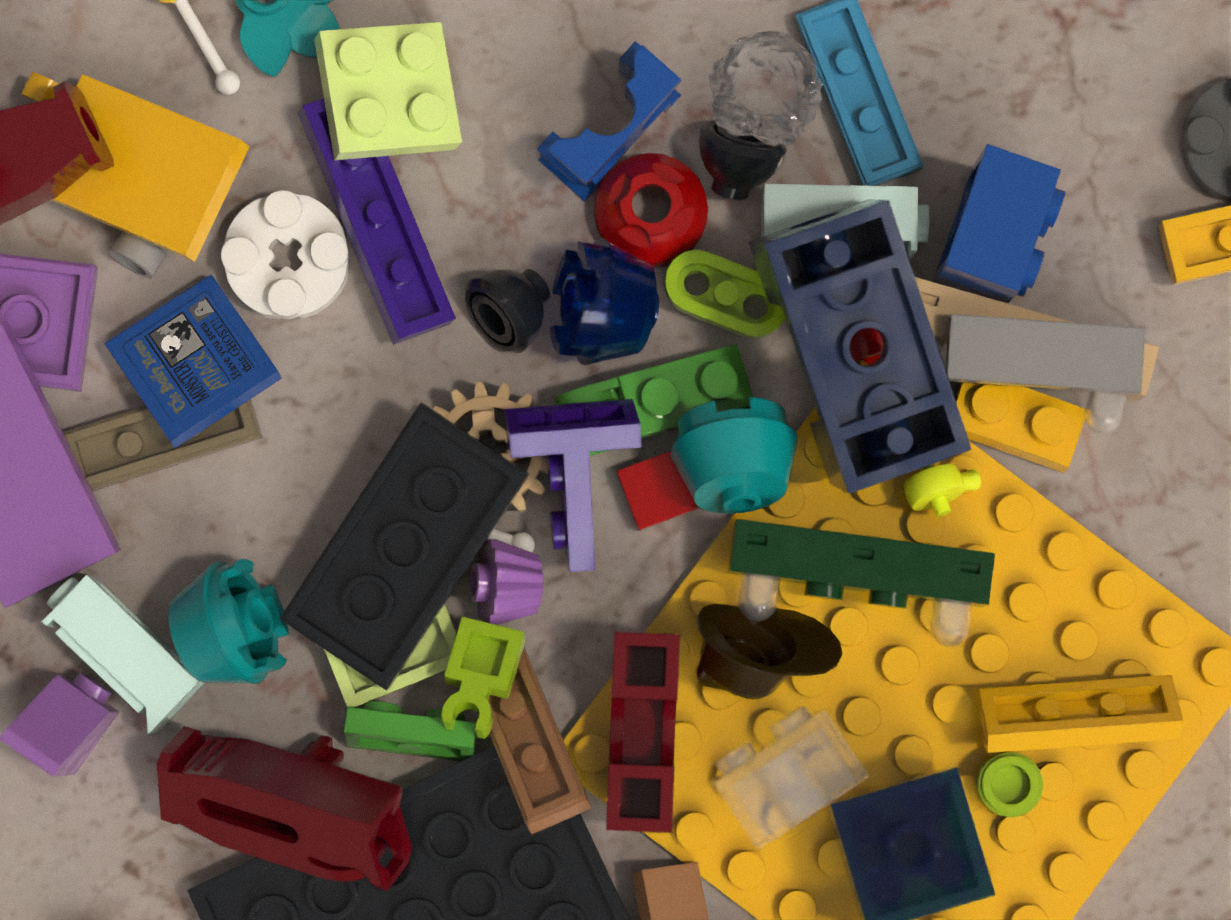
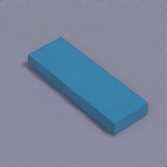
M832 0L796 14L794 20L860 185L881 186L922 170L924 165L858 0Z

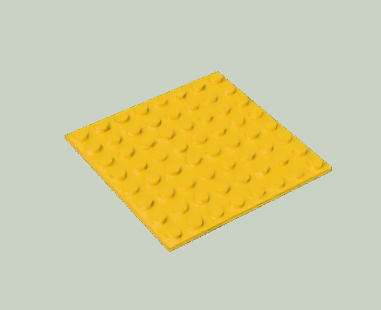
M863 360L860 361L861 366L868 365ZM815 407L796 432L798 443L787 491L784 496L777 502L762 509L735 513L644 632L680 634L672 833H644L684 864L698 862L701 877L758 920H1072L1230 707L1231 637L970 441L972 450L934 463V466L954 464L960 473L974 469L981 478V486L978 490L964 491L958 498L949 502L951 512L945 516L936 517L933 508L922 511L913 510L907 502L903 487L904 482L920 472L919 469L850 494L831 485L810 423L820 420ZM737 519L995 553L989 605L975 607L908 598L907 609L890 608L868 604L870 592L844 589L843 600L822 599L805 596V584L728 574L734 523ZM711 604L793 610L813 617L830 628L839 639L843 654L837 667L825 674L788 676L772 694L759 700L745 699L733 695L726 690L703 686L698 682L696 671L700 662V651L704 637L698 629L696 618L702 607ZM1172 675L1184 720L1182 739L1008 751L1025 755L1037 765L1043 779L1041 798L1031 811L1018 817L997 815L982 804L976 790L978 771L988 758L1002 752L987 753L978 708L979 689ZM612 676L563 739L582 786L606 804Z

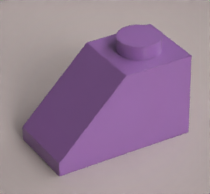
M80 672L75 680L68 675L57 674L6 728L0 740L52 777L75 775L119 711L106 703L112 693L83 672Z

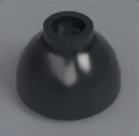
M716 119L703 125L700 130V156L705 169L714 179L711 189L716 194L728 199H747L751 188L765 183L776 173L787 152L784 143L775 133L750 122L735 119Z
M526 269L521 274L512 270H491L481 273L467 282L465 288L467 310L476 327L492 344L508 352L521 353L533 343L544 319L543 304L550 299L549 287L537 272L531 269Z

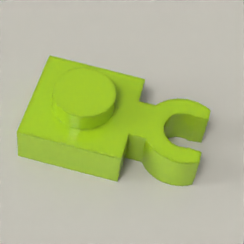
M466 617L461 618L444 675L447 685L460 687V689L448 697L443 705L442 720L445 729L453 731L458 714L469 709L479 714L475 727L477 737L485 739L489 735L493 726V715L489 704L490 695L509 699L526 642L524 631Z

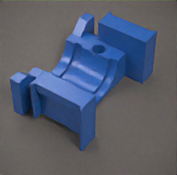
M636 41L619 58V72L629 80L626 84L625 98L630 102L634 110V116L630 124L624 130L613 135L596 134L586 128L579 137L562 139L552 131L537 148L540 152L538 161L584 202L598 188L601 179L647 128L662 112L666 113L681 96L675 90L676 86L681 82V78L645 46H641Z

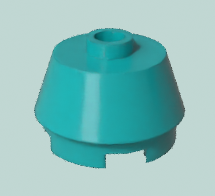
M749 397L751 409H731L717 412L716 402L711 401L689 410L678 419V436L671 448L670 456L693 500L700 508L722 514L745 513L767 507L784 496L788 487L798 436L795 430L788 425L786 411L781 405L767 399Z
M240 559L231 563L224 561L213 562L177 593L170 602L168 620L173 644L185 668L194 678L201 682L258 684L267 677L268 673L281 669L287 662V659L278 651V638L289 635L288 625L279 619L284 612L283 606L272 584L260 588L254 577L250 574L253 572L254 563L248 559Z

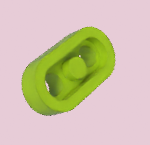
M704 250L684 252L677 256L668 267L665 278L666 295L671 304L686 315L749 339H761L772 335L781 327L785 320L782 306L768 302L759 273L754 269ZM692 274H700L708 281L709 288L702 295H692L685 289L684 282L686 278ZM751 297L761 298L767 305V313L758 319L751 318L744 312V302Z

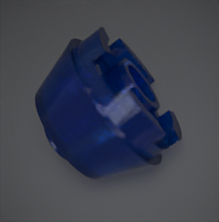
M599 238L593 243L577 241V251L565 250L556 272L552 294L561 295L560 316L562 326H550L551 341L555 352L558 355L576 357L582 365L636 355L641 352L647 343L659 313L657 281L652 265L604 238Z

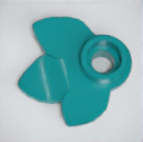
M235 0L240 11L245 15L240 30V42L244 52L261 72L270 77H277L282 71L291 51L302 56L317 58L314 39L318 32L340 29L334 13L327 6L333 0H273L270 3H261L257 0Z

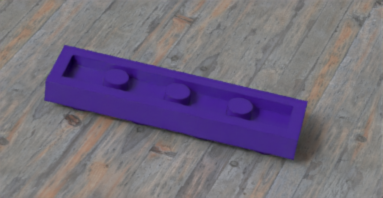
M324 99L302 105L297 114L392 344L395 345L450 325L456 317L389 156L334 160Z

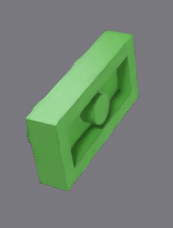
M381 701L366 702L363 709L347 708L344 728L347 748L462 761L475 755L477 742L476 723L465 721L466 716L462 713H459L456 717V724L453 731L444 727L442 709L428 710L426 717L401 714L402 708L400 706Z

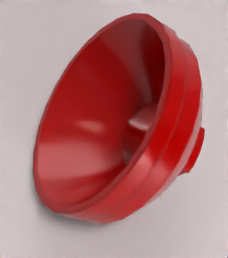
M644 153L631 156L619 162L607 173L600 183L595 196L594 219L602 242L612 254L622 261L637 267L659 268L669 266L680 254L694 250L701 240L707 225L708 202L706 192L699 178L687 165L665 154ZM645 187L660 188L670 198V211L659 222L649 223L642 221L635 215L632 209L634 196Z

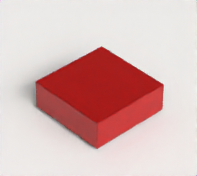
M670 451L617 470L616 472L638 531L661 524L699 508L675 467Z

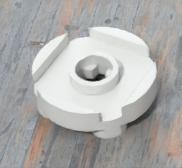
M280 190L273 192L269 196L258 198L238 213L226 233L225 244L221 251V259L225 267L228 283L246 306L264 317L293 319L316 315L327 308L339 296L348 278L350 252L346 233L332 211L321 202L309 196ZM292 241H296L301 244L302 247L297 253L300 261L303 262L300 268L293 271L290 267L285 266L279 272L272 269L271 264L276 257L271 250L277 243L280 242L287 246Z

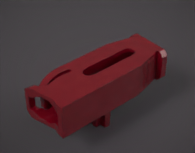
M64 81L53 87L56 98L43 99L39 102H30L26 105H18L17 107L0 110V225L58 197L91 168L105 171L114 166L113 157L86 98L77 86Z
M184 726L161 751L156 767L161 820L172 824L179 823L220 846L326 880L356 881L367 876L375 888L386 892L408 865L412 851L411 841L400 808L402 786L338 767L344 760V753L342 750L333 748L332 738L321 735L316 742L311 741L299 755L250 739L201 735L200 730ZM388 844L393 858L384 868L379 860L387 851Z

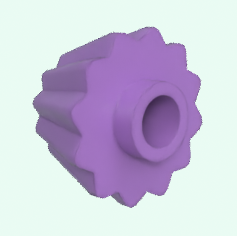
M496 539L486 541L483 550L479 552V563L472 565L469 578L470 597L473 602H478V616L481 617V620L498 625L537 614L543 594L542 562L539 561L538 554Z

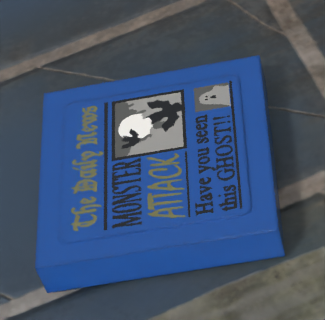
M212 274L104 343L174 448H177L282 379L279 371Z

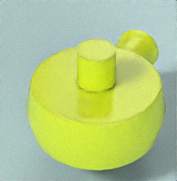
M931 464L920 468V472L908 478L903 485L905 498L913 510L922 511L933 508L936 517H941L951 512L949 502L958 498L964 491L978 490L981 486V478L974 469L960 473L954 464L938 466Z

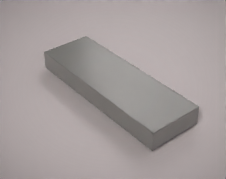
M951 314L948 322L945 370L949 381L1138 395L1142 390L1145 328Z

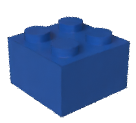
M987 144L972 166L932 282L1004 303H1009L1016 295L1023 297L1027 288L1033 287L1045 252L1035 249L1038 236L1044 238L1048 227L1053 228L1065 197V191L1055 188L1061 169Z

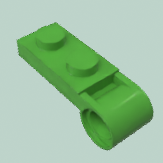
M734 344L583 386L556 396L555 402L556 405L633 399L640 420L642 439L677 429V421L683 414L711 401L716 402L717 412L731 409L750 408L749 397H753L738 346ZM609 450L589 452V454L592 456Z

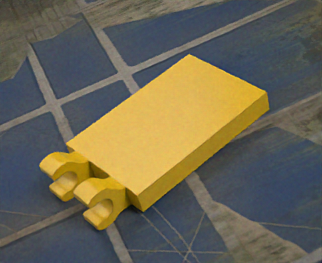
M32 72L21 95L36 102L43 99L56 98L53 87L59 83ZM82 74L77 87L86 98L113 157L114 166L105 171L91 168L51 201L195 262L250 146L239 138Z

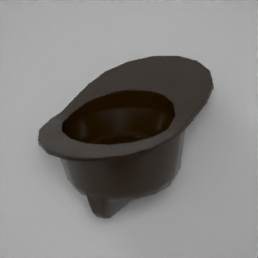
M711 604L702 607L696 618L698 629L704 637L700 651V662L696 671L698 682L703 686L726 690L733 695L745 699L759 700L772 694L788 676L825 674L837 667L843 654L840 641L830 628L813 617L793 610Z

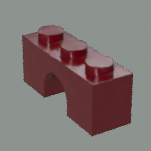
M614 632L606 830L672 833L680 634Z

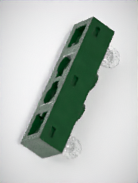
M737 519L733 529L728 574L741 575L738 605L741 613L752 621H764L775 612L780 581L805 584V596L822 599L843 600L844 589L870 592L868 604L890 608L907 609L908 598L933 601L931 634L939 644L946 647H954L961 644L968 636L972 606L984 607L989 605L995 553Z

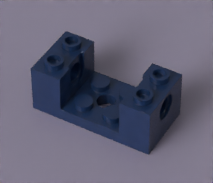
M868 199L748 241L768 302L782 306L820 419L810 423L831 485L850 494L972 450L889 200ZM863 328H873L882 338L883 351L876 362L861 366L850 355V341L857 331Z

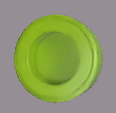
M1002 752L991 756L982 764L976 778V790L982 804L991 812L1005 817H1018L1031 811L1039 802L1043 791V779L1039 768L1030 758L1019 753Z

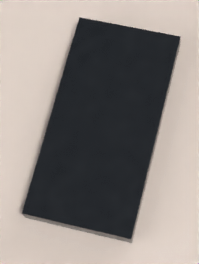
M420 403L279 619L387 691L528 479L530 473L426 404Z

